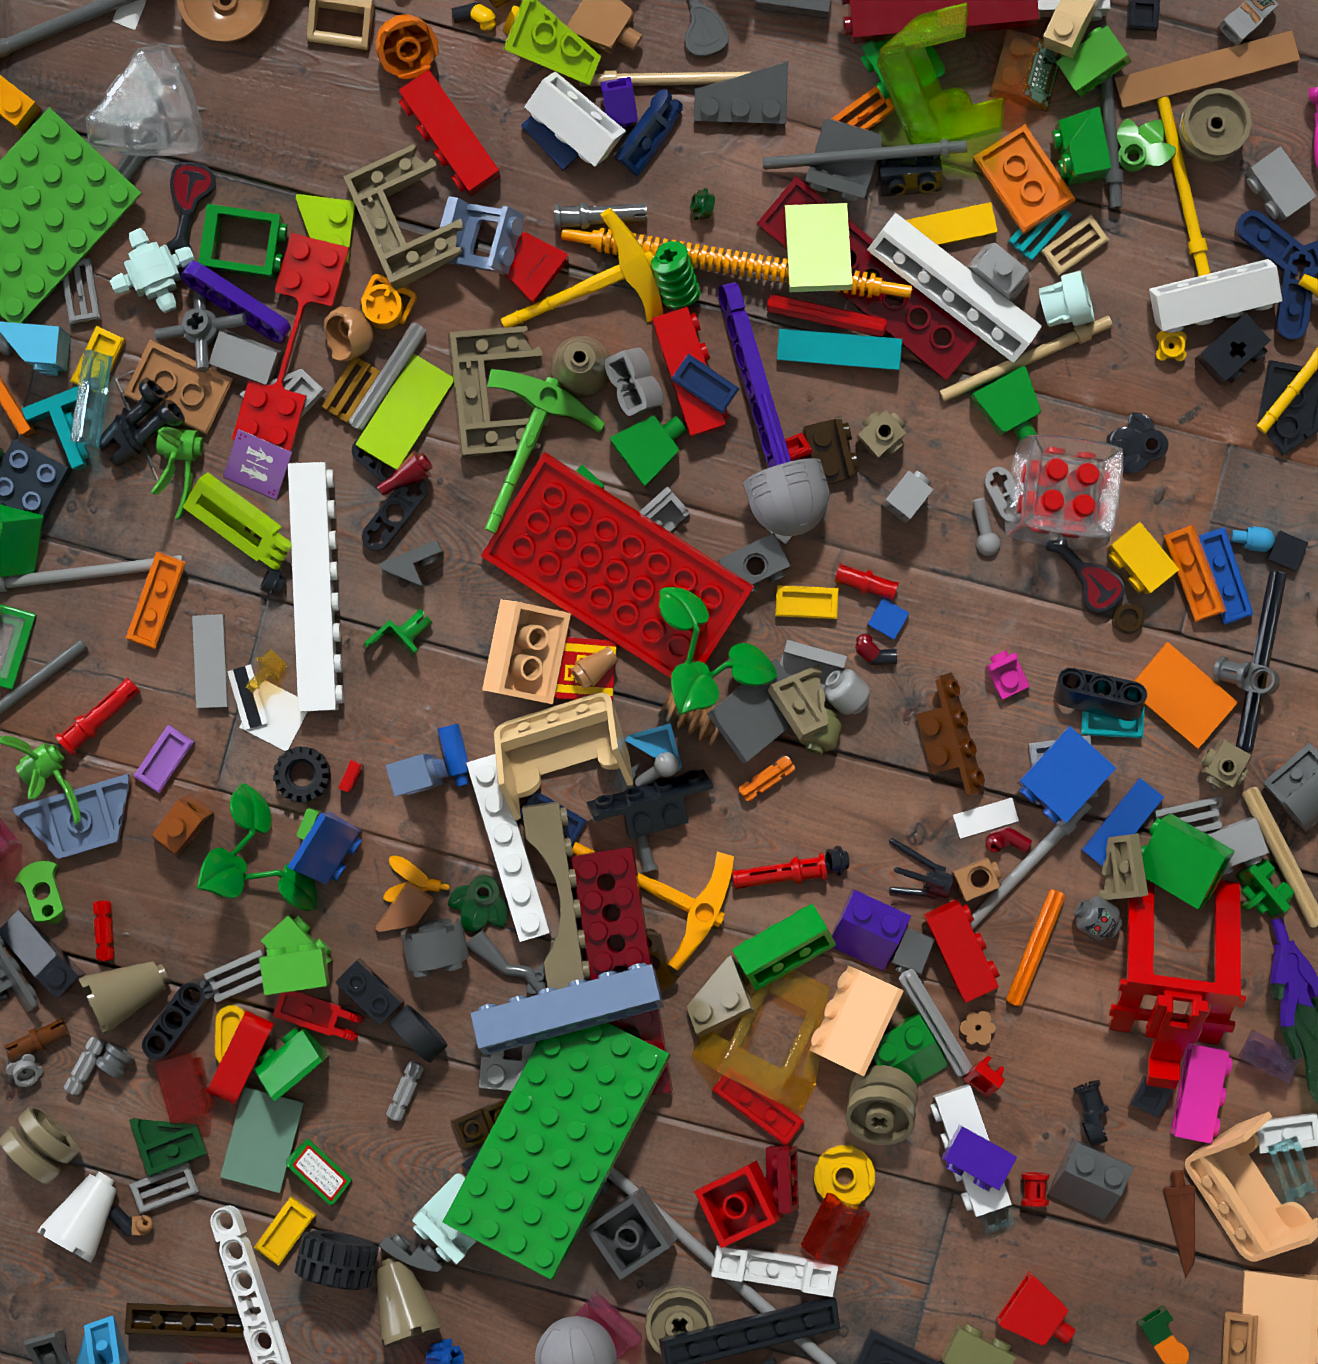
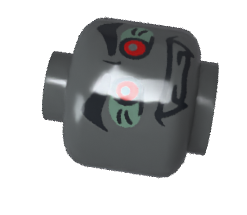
M1093 896L1089 900L1083 899L1074 911V915L1077 916L1076 928L1097 942L1114 938L1122 925L1119 909L1099 896Z

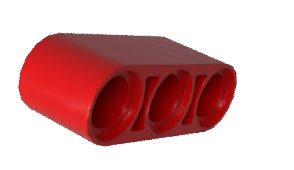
M245 1011L207 1089L208 1093L234 1105L236 1104L274 1025L273 1022L250 1011Z

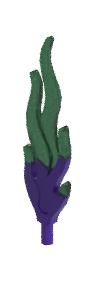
M1282 917L1271 920L1277 944L1273 945L1274 958L1271 969V992L1275 1001L1281 1000V1030L1293 1060L1301 1059L1303 1052L1307 1087L1312 1098L1318 1104V976L1310 962L1297 948L1294 940L1289 941Z

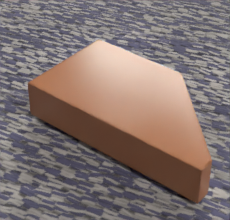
M407 881L377 923L375 930L382 932L415 926L432 904L433 897Z

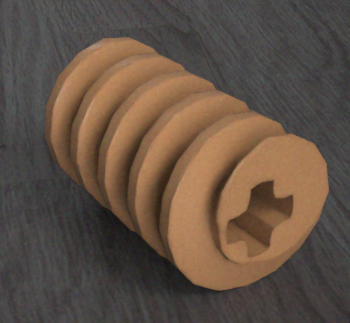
M672 691L657 715L660 716L667 711L666 721L668 723L677 717L678 729L689 724L687 734L692 735L697 730L700 731L698 737L700 742L710 737L709 748L720 732L707 715L716 705L707 709L695 710L679 715Z

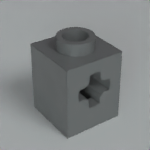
M906 927L890 960L892 963L897 964L895 970L903 973L913 969L915 972L922 974L935 939Z

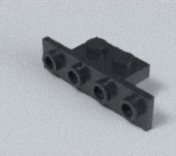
M704 769L690 770L681 776L670 779L662 778L655 781V783L642 787H630L624 792L613 795H602L595 800L586 802L595 822L623 814L626 834L629 839H634L689 823L684 796L713 789V783Z

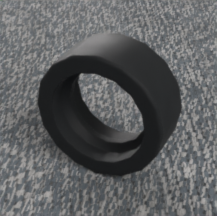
M406 1005L390 1021L392 1028L404 1042L429 1063L448 1046L439 1032L409 1005Z

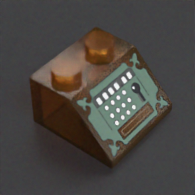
M1007 29L1002 41L988 96L1047 112L1059 70L1056 61L1061 58V54L1045 48L1044 40L1039 37Z

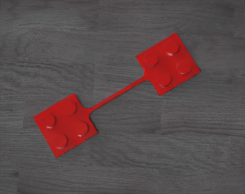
M291 233L274 292L296 298L299 304L277 381L272 385H265L248 380L232 440H235L237 431L240 429L291 452L307 396L286 390L283 387L284 378L305 306L308 303L314 302L333 307L349 247Z

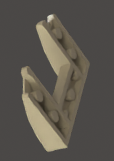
M414 144L343 176L387 278L395 290L420 279L462 253V248L456 247L457 231H463L464 229L461 219L408 243L396 220L387 198L438 169L436 162L432 158L425 164L414 155L417 151V147Z
M527 326L449 333L448 344L454 379L460 458L517 452L521 437L530 418L490 422L484 363L542 357L541 348L538 346L532 350L522 335L528 331ZM549 416L545 420L544 427L548 426ZM536 443L533 450L539 449L541 444Z

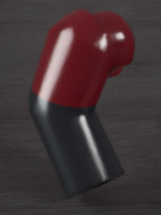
M861 634L857 637L856 651L868 664H897V649L880 650L872 642V636L869 634Z

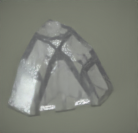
M168 44L138 48L130 58L132 61L122 75L118 74L106 90V96L96 109L93 108L86 117L88 143L97 151L133 156H176L204 151L202 122L192 87Z

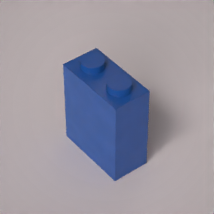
M1069 726L1017 783L1022 787L1019 792L1028 801L1033 803L1036 800L1045 808L1042 813L1054 824H1057L1058 821L1066 824L1114 772L1116 767Z

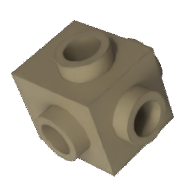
M885 410L879 415L875 411L863 422L865 428L856 436L860 443L877 460L886 451L891 456L905 444L901 438L906 434L903 430L906 425L895 412L890 415ZM879 430H885L888 433V437H882L879 434Z
M1219 740L1214 749L1209 748L1201 761V764L1204 765L1201 773L1208 776L1206 782L1221 790L1224 786L1233 788L1235 784L1240 785L1246 777L1248 769L1245 766L1251 754L1226 740ZM1224 762H1225L1226 765H1227V768H1226L1225 771H1224L1223 768H1222V765H1223Z

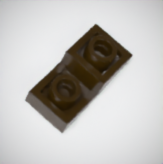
M508 1098L450 1120L462 1150L487 1139Z

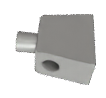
M996 243L984 245L967 266L969 270L1012 303L1030 282L1029 270Z

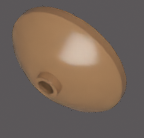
M177 0L182 18L191 30L207 40L227 43L241 40L252 34L263 22L270 0H232L227 6L222 5L221 0Z

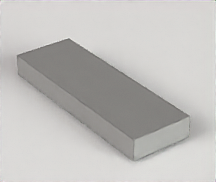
M225 615L192 616L196 708L229 707Z

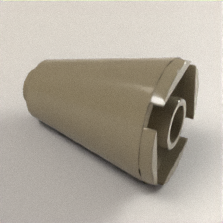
M587 336L569 338L557 347L552 356V377L561 383L559 388L567 391L572 396L579 398L593 396L603 390L609 381L605 369V359L610 357V354L605 346L594 338ZM579 358L585 359L582 363L575 362Z
M151 961L84 975L78 978L104 1035L111 1032L166 990L164 983L168 982L169 978L162 964L156 966L155 962Z
M395 1257L381 1261L382 1267L377 1269V1285L383 1347L402 1344L406 1340H415L439 1331L442 1328L441 1321L410 1266Z

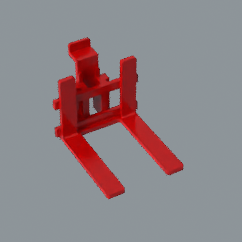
M1146 879L1147 896L1128 898L1126 979H1120L1118 991L1121 992L1116 1005L1111 1004L1109 1016L1112 1017L1109 1022V1029L1130 1032L1135 1020L1148 1021L1146 1037L1154 1038L1148 1055V1076L1146 1078L1148 1086L1176 1089L1180 1080V1062L1187 1044H1196L1197 1039L1198 1042L1219 1044L1224 1032L1233 1033L1235 1021L1229 1020L1234 1007L1243 1008L1246 1002V996L1241 995L1240 884L1236 882L1220 880L1214 891L1215 982L1154 974V883ZM1144 994L1157 996L1152 1010L1139 1008ZM1173 1000L1189 1002L1185 1014L1173 1013Z

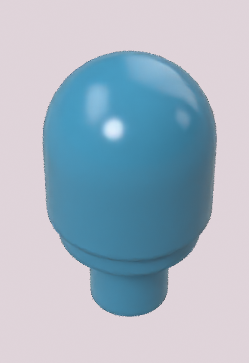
M1251 526L1247 527L1245 531L1232 530L1231 542L1243 543V547L1249 551L1266 552L1274 546L1275 536L1268 528Z

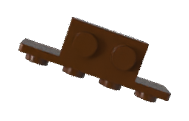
M953 673L935 677V682L942 707L916 714L931 773L959 767L966 795L979 794L985 791V778L982 770L978 767L975 756L977 752L976 745L973 739L970 738L967 727L968 716L962 708L959 698L960 686L957 680L954 679Z

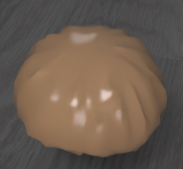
M340 306L331 311L324 319V331L326 333L327 346L332 350V359L338 362L350 361L365 354L371 347L374 339L371 324L364 314L357 309Z

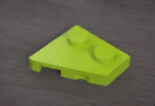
M296 194V200L309 237L349 247L346 264H349L356 210L355 202Z

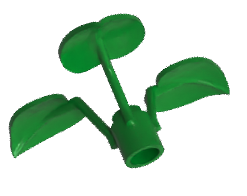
M666 587L659 591V608L664 620L677 630L687 631L691 628L693 630L687 660L685 663L676 666L671 674V689L679 715L713 706L719 698V689L713 678L727 668H732V676L737 682L747 686H762L776 678V668L762 650L748 643L734 645L728 653L730 661L723 663L712 672H709V668L705 663L700 661L693 662L700 631L698 625L705 624L709 619L707 607L698 596L685 589Z
M240 783L231 796L230 812L237 825L248 830V834L231 852L224 848H215L208 853L200 870L197 889L214 893L223 898L233 899L242 893L244 881L278 876L281 878L278 882V890L288 903L301 910H315L317 906V890L314 879L288 868L289 863L284 866V872L282 870L245 874L247 865L237 854L254 837L255 831L260 834H265L269 831L271 812L267 802L258 791L247 784Z

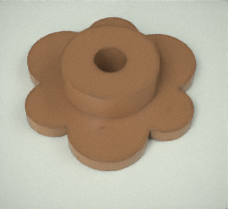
M980 1011L978 1014L969 1012L966 1016L967 1020L962 1021L959 1026L960 1032L966 1035V1040L970 1044L978 1042L980 1045H987L991 1041V1034L996 1030V1026L991 1023V1015L987 1011ZM976 1025H980L979 1030L975 1029Z

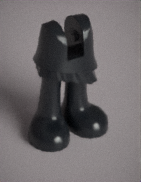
M145 377L139 383L138 388L142 395L139 402L130 411L123 408L121 415L115 416L113 422L96 442L101 451L107 449L115 441L121 445V448L110 458L115 467L140 454L141 450L144 449L145 442L159 429L167 424L173 427L180 426L185 421L184 414L178 405L172 400H167L160 406L157 413L138 429L136 424L168 397L166 391L149 378Z

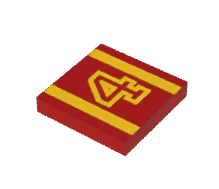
M566 637L554 698L576 700L596 693H606L613 700L615 664L594 687L589 686L586 689L577 682L571 672V668L575 666L576 661L597 653L607 646L616 655L617 643L612 640Z

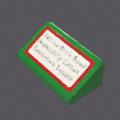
M309 1138L286 1159L287 1166L330 1206L336 1202L352 1181V1178Z

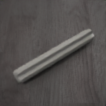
M417 323L411 324L350 418L349 424L359 431L365 429L426 335L424 327Z
M909 969L904 971L899 977V981L953 1071L959 1077L968 1074L972 1068L971 1063L915 970Z

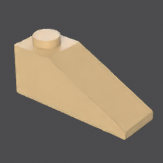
M1061 0L1043 35L1045 48L1073 59L1100 0Z

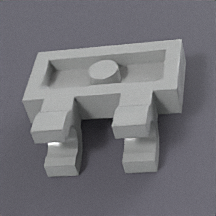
M537 1042L523 1045L522 1059L504 1057V1051L493 1053L491 1056L482 1055L479 1088L512 1091Z

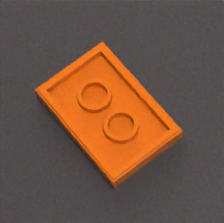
M1026 124L973 156L974 162L1023 234L1071 205L1076 200Z
M1169 642L1162 646L1133 680L1142 684L1147 690L1145 705L1196 749H1199L1238 703Z

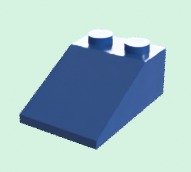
M331 811L320 813L289 863L288 868L324 884H329L332 879L337 882L346 868L342 862L348 853L354 855L362 842V839L359 838L362 830Z

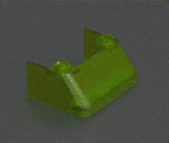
M967 3L916 16L879 51L877 60L879 71L911 145L936 143L946 138L948 141L970 140L1002 132L1005 103L1003 97L973 104L970 95L963 89L951 88L942 91L925 48L965 37L969 8Z

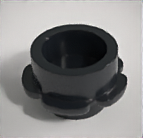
M269 568L266 572L260 590L266 592L268 597L273 592L276 594L280 593L286 580L285 577L281 576L282 569L274 570Z
M835 846L833 849H827L825 852V865L829 874L837 873L838 876H841L843 870L849 868L848 852L843 851L841 846Z

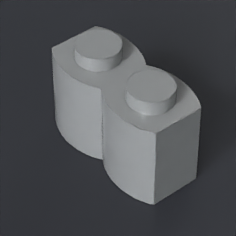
M640 347L623 350L605 359V369L608 378L617 387L618 402L628 416L648 412L663 404L662 389L657 380L651 376L652 369L649 358Z

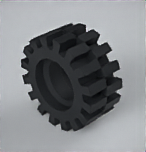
M299 746L286 750L283 755L279 756L278 762L274 765L273 769L275 770L273 780L276 782L277 790L285 798L295 802H307L320 797L325 789L328 788L329 779H331L330 765L327 763L326 757L319 753L318 750L309 747ZM299 762L308 763L314 771L312 782L303 787L294 784L290 776L292 767Z

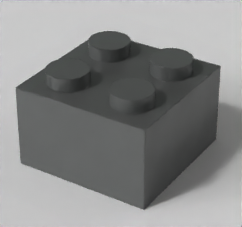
M643 1186L594 1218L585 1227L620 1280L670 1248L677 1239V1236Z

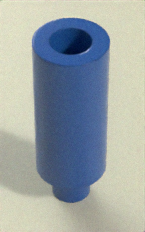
M459 723L438 728L449 777H455L457 787L469 784L466 774L469 772L466 764L469 761Z

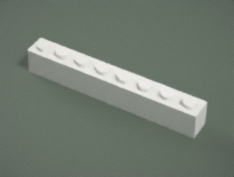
M326 462L288 464L298 711L339 710L338 704L344 702L343 685H338L337 673H342L341 654H336V642H341L340 623H335L334 611L340 610L339 593H334L333 580H338V563L332 562V549H337L336 531H331V519L336 518L335 500H330L329 488H334L335 484L334 470L328 469Z

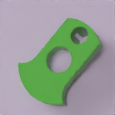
M38 861L29 864L20 871L14 882L23 885L34 920L39 923L47 922L54 925L63 919V913L66 910L55 879V872L59 865L50 861ZM41 884H48L50 887L49 896L44 900H38L35 897L36 888ZM53 909V914L49 917H46L48 916L49 911Z

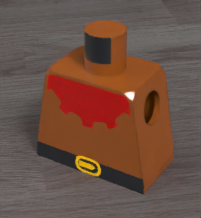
M188 794L175 803L151 836L154 841L179 859L214 812L192 794Z

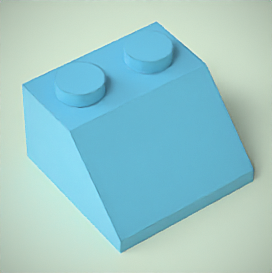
M0 322V333L21 358L33 366V370L39 371L41 375L58 376V371L67 372L71 335L58 326Z

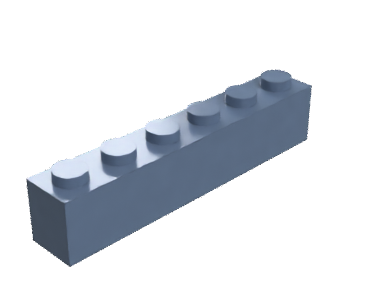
M638 963L630 966L628 971L616 973V971L604 972L598 976V979L586 981L585 979L570 982L568 987L558 990L550 987L540 990L538 995L527 998L524 995L512 997L506 1004L498 1006L496 1004H486L480 1006L478 1011L472 1012L471 1018L478 1049L486 1056L664 1008L657 974L652 964Z

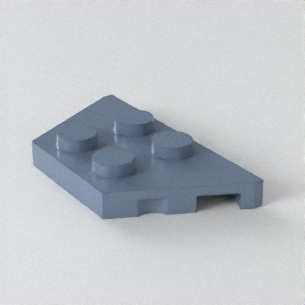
M130 774L73 790L81 815V820L78 824L74 823L72 810L65 793L14 807L13 810L32 829L31 831L48 846V849L57 859L115 843L120 840L131 779Z

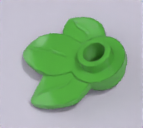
M1128 118L1123 121L1117 131V140L1121 147L1118 153L1119 164L1122 168L1130 172L1142 170L1145 166L1160 167L1171 160L1176 152V147L1162 143L1164 136L1162 120L1147 122L1139 128ZM1135 153L1139 156V159L1137 161H1130L1128 156Z

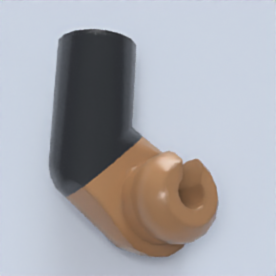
M119 1205L108 1215V1218L125 1236H144L150 1233L153 1227V1221L149 1216L129 1217Z

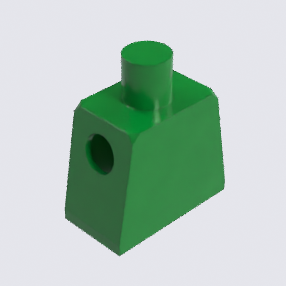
M1025 365L970 396L972 402L1000 436L1014 430L1021 445L1038 436L1030 420L1041 413V409Z
M651 416L613 435L609 439L643 487L646 488L680 453L674 440L686 432L687 429L677 416L663 426L655 416Z

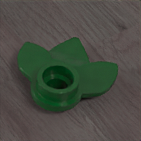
M477 876L471 881L470 885L456 887L449 897L448 906L461 910L462 925L468 933L480 930L487 921L503 928L508 918V905L499 895V885L491 876ZM485 887L489 890V894L483 896L478 892V889Z

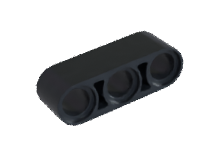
M1066 668L1058 676L1054 697L1064 707L1125 721H1134L1141 717L1147 699V690L1142 684L1135 681L1077 668Z
M197 978L183 984L143 1038L142 1049L147 1057L159 1059L172 1053L177 1048L213 997L212 985L207 980ZM191 987H195L200 991V1001H195L191 997ZM174 1011L181 1014L183 1018L182 1026L175 1024L172 1015ZM156 1036H159L164 1040V1050H161L156 1046Z

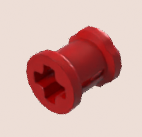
M1023 1172L1021 1174V1178L1024 1179V1198L1021 1199V1205L1032 1207L1049 1206V1200L1046 1199V1180L1049 1179L1050 1174L1043 1172Z

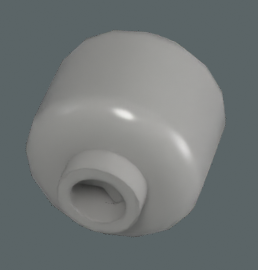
M853 670L834 671L826 679L825 699L840 714L855 715L866 708L869 703L870 688Z

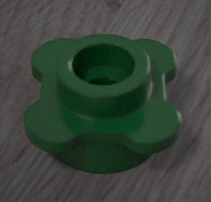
M704 188L703 191L698 190L697 194L695 193L692 196L690 211L693 212V220L698 218L708 219L713 212L715 196L709 194L707 188Z

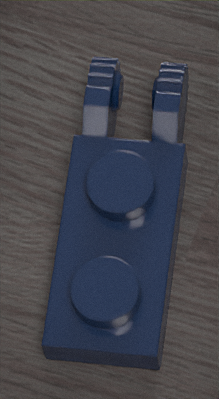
M661 89L651 99L650 107L614 155V158L635 176L642 172L673 128L672 125L683 110V104L678 99L672 100V94L667 89Z

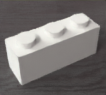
M556 71L541 81L524 106L537 122L545 124L555 133L557 139L570 145L578 152L582 160L591 163L593 166H597L608 157L626 132L625 129Z

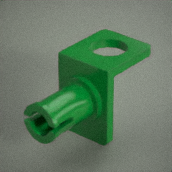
M418 609L401 626H396L390 619L364 642L363 648L367 650L389 631L407 652L414 657L417 655L418 649L412 640L433 623L426 616L417 624L425 615L421 609Z

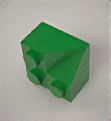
M1100 107L1059 120L1055 126L1056 130H1052V140L1054 148L1060 149L1062 160L1058 161V170L1062 179H1066L1067 186L1103 180L1112 166Z

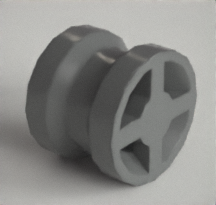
M110 1041L106 1046V1053L98 1057L95 1063L107 1074L121 1079L125 1074V1067L128 1064H132L135 1057L120 1045Z

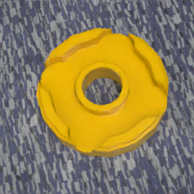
M840 1144L828 1148L819 1156L814 1167L813 1179L818 1193L825 1201L836 1207H851L864 1201L875 1185V1170L871 1159L863 1150L853 1145ZM846 1167L852 1170L853 1179L848 1184L837 1182L835 1176L840 1168Z

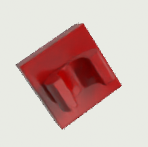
M990 1056L985 1057L974 1065L970 1072L962 1079L985 1098H988L1000 1089L1005 1081L1001 1077L1004 1072L1003 1066H1000L995 1071L988 1066L991 1060Z

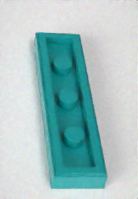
M779 329L777 360L900 370L903 339Z

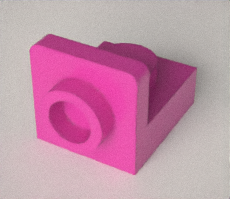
M1007 650L990 657L992 663L985 666L1001 700L1030 687L1017 660L1019 658L1017 653L1009 655Z

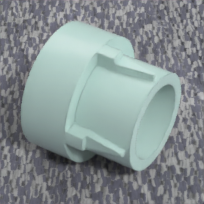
M1081 270L1062 275V282L1039 288L1043 312L1049 327L1073 322L1074 326H1079L1095 321L1088 287Z

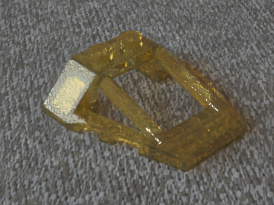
M794 969L758 991H755L750 982L746 988L755 1011L741 1018L731 1041L720 1036L728 1026L727 1024L700 1037L691 1056L748 1088L802 1112L816 1084L820 1055L808 1049L802 1076L794 1073V1070L811 1034L813 1036L816 1029L820 1028L825 1017L824 1011L828 1004L830 987ZM768 991L808 1011L782 1068L741 1048Z

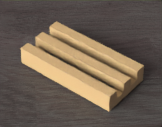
M1090 215L1042 249L1040 253L1043 257H1046L1048 264L1054 268L1056 275L1060 276L1106 243L1109 238L1093 216ZM1090 224L1093 228L1057 255H1052L1051 251ZM1096 234L1100 239L1060 266L1058 261Z

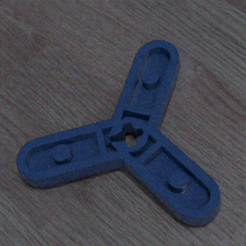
M1256 210L1247 211L1238 218L1235 227L1236 233L1242 241L1265 259H1269L1282 271L1280 286L1282 301L1278 302L1275 328L1282 339L1295 341L1301 338L1307 331L1313 295L1311 291L1298 285L1304 274L1314 278L1318 274V240L1304 246L1263 213ZM1301 256L1303 257V262L1308 263V267L1302 269L1299 280H1296L1298 275L1297 266L1292 265V261H1296Z

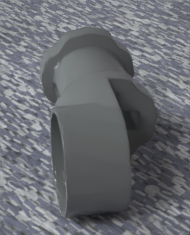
M1220 656L1214 666L1213 676L1215 683L1222 684L1227 682L1236 684L1239 689L1266 696L1274 694L1280 686L1279 674L1266 666L1250 662L1241 664L1229 661L1228 657ZM1262 673H1269L1271 675L1270 686L1266 689H1260L1257 684L1258 677Z

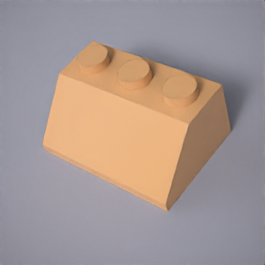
M501 599L482 690L553 704L571 613Z
M848 966L847 970L841 974L838 980V989L834 998L828 1002L825 1008V1017L820 1028L816 1029L812 1036V1045L809 1050L865 1076L903 990Z

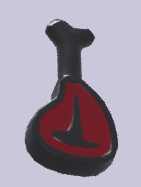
M181 162L175 165L170 178L171 195L179 209L180 218L176 236L166 243L169 250L189 247L192 251L188 242L192 217L197 211L199 202L208 197L215 189L216 177L213 171L200 163Z
M1062 532L1059 533L1056 539H1048L1046 541V550L1060 554L1075 571L1077 579L1082 584L1083 603L1089 611L1097 614L1106 612L1121 600L1125 593V584L1114 571L1100 564L1083 562L1068 546L1067 537L1061 536Z

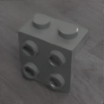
M826 119L823 122L814 153L878 148L881 146L882 136L879 133L837 120ZM876 160L810 166L805 181L811 182V188L822 192H828L829 188L840 191V197L848 200L857 201L858 197L864 199Z

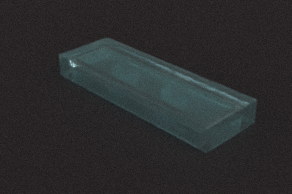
M84 350L70 439L72 442L99 448L112 356L94 350Z

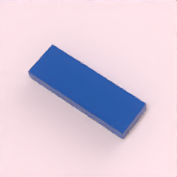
M1225 527L1198 535L1227 610L1219 614L1222 624L1224 625L1254 615Z
M1138 778L1081 850L1103 867V863L1106 860L1108 837L1135 834L1164 796L1144 780Z

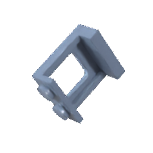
M448 196L440 228L461 219L464 229L463 231H457L456 247H461L462 253L447 263L508 275L510 266L514 261L518 237L523 228L524 215L508 206H503L502 209L469 204L459 198ZM484 221L498 223L489 258L473 254L481 223Z

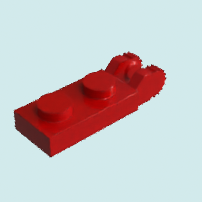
M300 991L280 993L273 1016L328 1036L333 1034L351 1041H356L358 1034L349 1029L335 1027L338 1017L346 1018L354 1023H363L364 1016L343 1009L341 1005Z

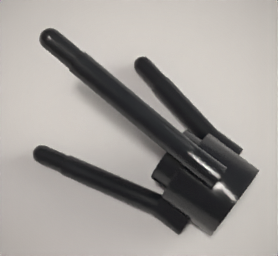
M894 838L889 840L890 844L933 870H928L926 875L895 867V873L923 882V888L927 890L890 887L889 891L891 893L926 896L935 900L937 896L943 898L948 896L953 882V875L945 872L946 867L932 862Z

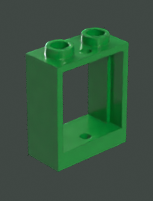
M207 204L198 263L216 272L275 280L276 272L280 273L283 263V254H279L280 243L286 241L288 224H284V219L280 214ZM222 217L271 224L265 267L216 260Z

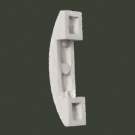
M717 1245L711 1276L740 1282L745 1280L799 1289L805 1293L833 1297L838 1266L778 1252L736 1246L721 1248L720 1245Z

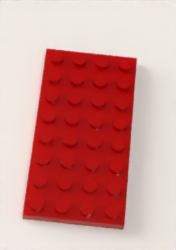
M546 452L540 457L501 521L496 534L492 536L481 554V557L670 678L675 667L685 663L687 660L693 630L692 628L687 631L677 630L664 620L659 608V591L666 587L682 588L692 592L704 602L708 610L709 619L705 624L698 625L700 631L693 662L700 661L706 663L754 588V585Z

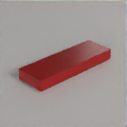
M732 1065L727 1068L712 1088L713 1092L785 1146L788 1145L805 1122Z

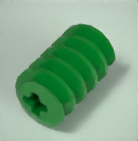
M670 241L663 243L659 246L656 255L651 261V267L654 270V276L657 279L663 303L670 309L685 308L695 303L701 294L688 250L680 242Z

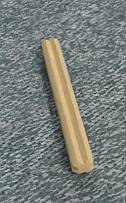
M1257 787L1245 790L1242 793V797L1252 816L1257 818L1262 835L1287 884L1295 892L1294 898L1311 928L1318 927V904L1263 796Z

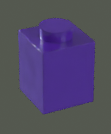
M631 77L600 82L605 113L622 128L631 126L633 122H638Z

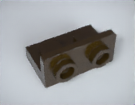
M838 416L832 420L804 426L806 440L813 451L810 457L821 460L827 484L854 479L855 471L859 470L856 453H850L847 441L852 440L848 422L843 423L841 416Z

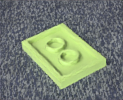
M847 203L785 205L789 291L852 290Z

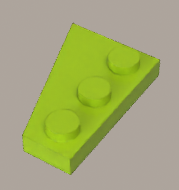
M522 0L503 48L506 51L587 85L591 84L601 56L570 30L538 0Z

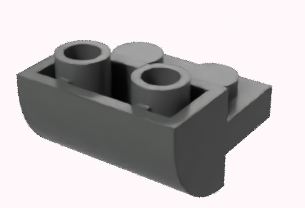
M1309 742L1263 782V786L1285 808V812L1306 833L1318 823V750Z

